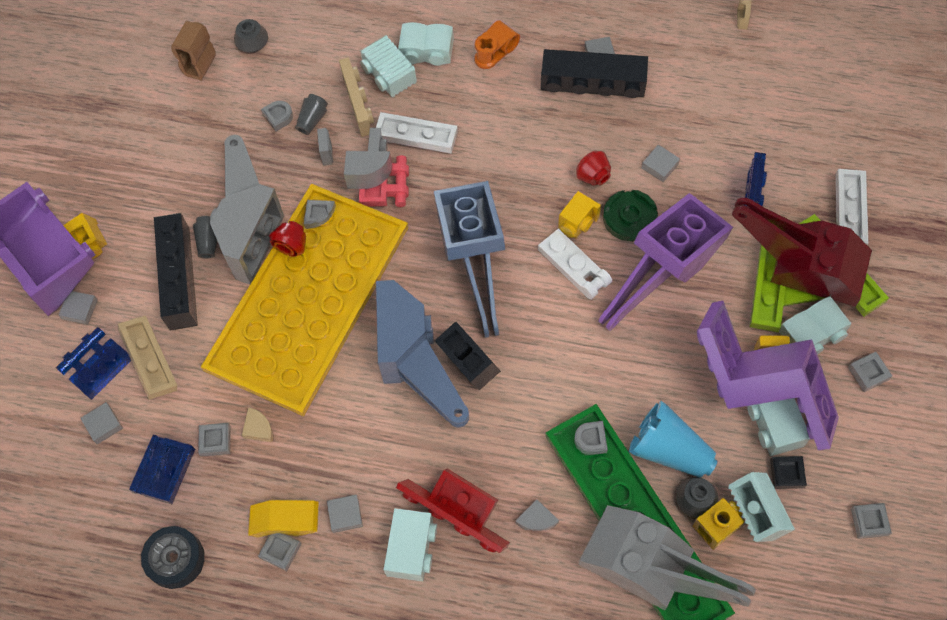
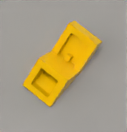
M269 500L250 505L248 536L259 538L281 533L298 537L315 533L318 529L319 502L314 500Z

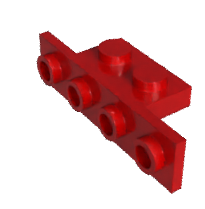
M448 468L443 470L432 493L410 479L398 482L396 488L403 492L402 496L406 500L415 504L421 503L429 508L428 513H431L433 517L440 520H448L454 524L453 528L457 532L465 536L471 535L480 541L479 544L487 551L501 553L508 548L509 541L485 527L498 499Z

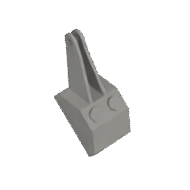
M231 135L224 142L225 198L212 211L210 225L235 279L251 284L271 245L269 235L281 224L284 213L275 189L259 184L243 139L239 135Z
M608 505L578 564L664 611L674 591L732 602L746 607L750 605L751 600L744 594L754 596L756 589L750 584L725 575L692 559L691 556L694 549L669 527L639 512ZM684 570L694 573L715 583L684 575Z

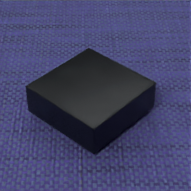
M781 456L770 459L775 489H800L807 486L803 456Z

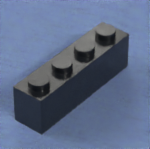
M544 49L541 90L644 98L647 84L648 56Z
M182 213L154 217L160 317L170 331L198 326L190 228Z

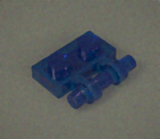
M99 327L90 335L88 333L81 338L82 342L71 353L68 351L62 357L64 360L55 367L63 375L71 368L75 369L76 372L68 380L90 400L131 362L128 352L111 338L103 346L98 343L106 335ZM92 349L95 353L82 364L79 360Z

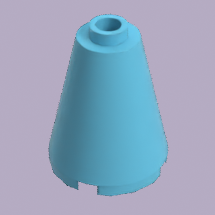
M662 401L659 404L656 403L639 426L641 430L638 437L634 435L629 447V452L634 456L699 478L704 474L709 476L718 460L714 459L716 452Z

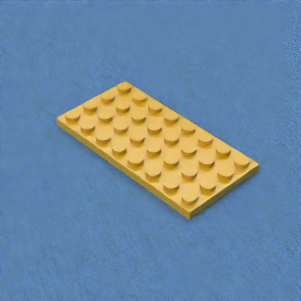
M314 184L309 186L289 221L297 222L304 228L306 234L304 254L291 257L279 252L274 247L271 249L201 365V369L204 372L303 417L376 288V281L381 279L409 228L408 223ZM307 200L335 201V211L326 223L315 228L305 229L304 219Z

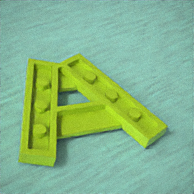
M814 214L799 224L821 220ZM761 244L750 327L779 332L781 329L783 306L823 300L825 298L770 282L776 259ZM868 273L866 274L861 299L855 307L863 317L885 304L889 299Z

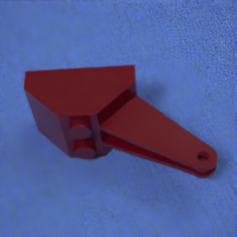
M749 198L736 199L732 216L776 259L770 282L823 298L831 296L834 301L854 307L857 306L861 299L872 250L851 228L823 220L797 224L764 208Z

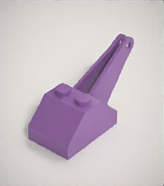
M687 194L638 233L634 244L642 249L645 255L598 321L604 324L610 319L606 328L611 331L632 309L669 276L673 275L686 283L704 267L724 243L733 226L692 194ZM654 263H659L662 267L621 307Z

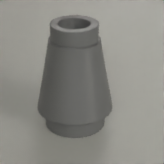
M309 94L303 100L295 128L299 132L309 135L326 114L328 103L320 96Z
M210 216L197 217L196 223L193 224L198 257L205 259L214 258L217 239L210 225Z

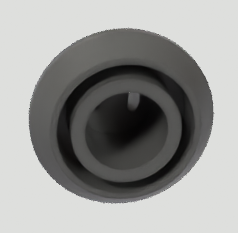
M246 19L237 25L234 43L239 50L254 53L261 50L267 44L268 33L257 21Z
M691 477L679 485L676 492V501L683 513L692 518H698L718 502V493L714 485L708 480Z

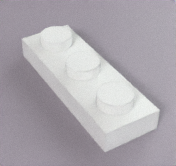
M380 112L376 128H381L382 138L387 139V142L452 154L458 133L456 125Z
M838 169L835 174L836 224L851 228L868 245L866 171Z

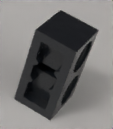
M454 322L434 340L479 391L501 372L457 322Z

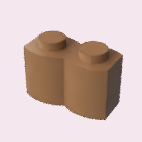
M185 21L171 46V50L179 60L178 66L182 73L187 77L202 81L216 56V51L213 44L209 41L210 36L206 27L199 22Z

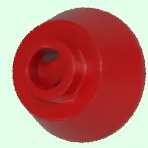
M603 151L588 153L576 168L577 178L592 186H601L611 177V165L606 153Z
M294 221L282 223L270 233V243L279 252L291 257L304 254L306 234L303 226Z

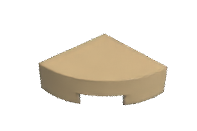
M739 0L737 8L738 29L747 30L752 0Z
M248 408L242 437L244 439L273 442V431L267 418L258 410Z

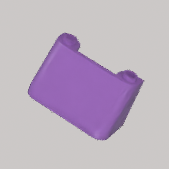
M25 182L0 200V258L19 280L23 289L32 300L49 316L61 306L93 266L94 261L91 258L95 256V253L86 242L80 245L47 207L46 203L50 200L40 188L34 190L28 182Z

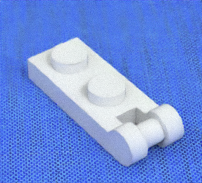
M557 229L538 245V251L588 299L594 298L601 287H607L612 282L608 272L600 269L561 230ZM589 276H592L594 278L591 282L586 281L585 279Z

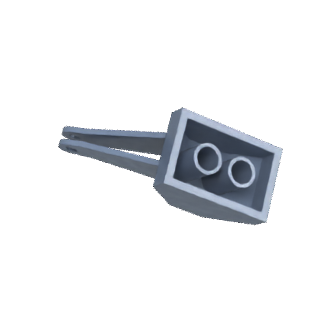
M484 181L434 191L435 204L447 261L463 259L480 314L484 337L488 338L489 330L486 315L469 260L471 256L483 254L490 318L494 335L498 336L499 329L495 311L490 253L505 250V242L489 182Z
M394 280L376 281L378 365L383 383L393 384L404 381L452 426L457 428L464 427L469 421L468 408L465 406L430 344H434L431 315H426L424 304ZM458 413L462 414V416L456 417L455 415Z

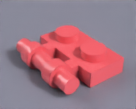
M399 155L396 157V163H392V171L389 176L396 177V184H388L387 178L376 187L359 189V203L368 207L387 206V197H394L395 206H406V198L409 196V187L406 185V177L409 176L407 157Z

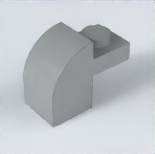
M370 128L368 151H346L344 177L347 188H373L382 184L389 177L392 171V160L390 151H388L387 139L382 138L381 128Z

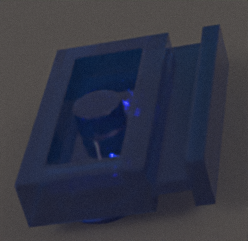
M755 152L747 173L744 198H749L763 206L764 195H761L767 177V171H764L766 153Z
M153 434L129 490L134 494L144 495L145 497L172 505L196 449L192 445L168 438H161Z

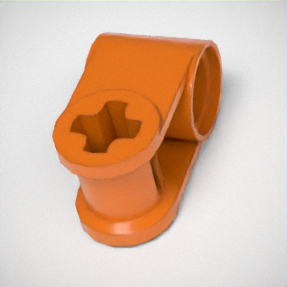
M497 20L475 40V49L477 51L474 57L475 64L482 69L494 67L503 57L517 47L520 35L502 21Z

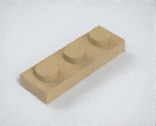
M349 57L340 59L339 63L361 137L369 135L370 124L374 123L370 107L365 109L364 103L367 102L364 87L358 88L357 82H361L357 66H351Z
M142 316L119 323L118 331L148 400L177 391L176 381L147 317Z

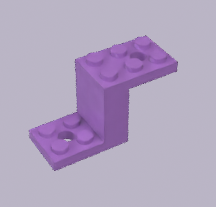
M724 301L712 303L697 330V337L700 345L705 347L708 355L707 363L709 370L714 372L716 376L718 394L720 398H724L727 408L731 409L797 398L799 410L801 413H805L807 418L809 438L815 440L818 450L830 449L839 416L813 340L742 352Z

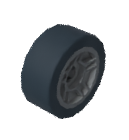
M177 526L163 527L154 532L145 542L141 552V566L146 576L159 586L169 589L183 588L192 583L201 573L205 562L204 549L199 539L187 529ZM172 552L178 554L177 560L170 563V554Z

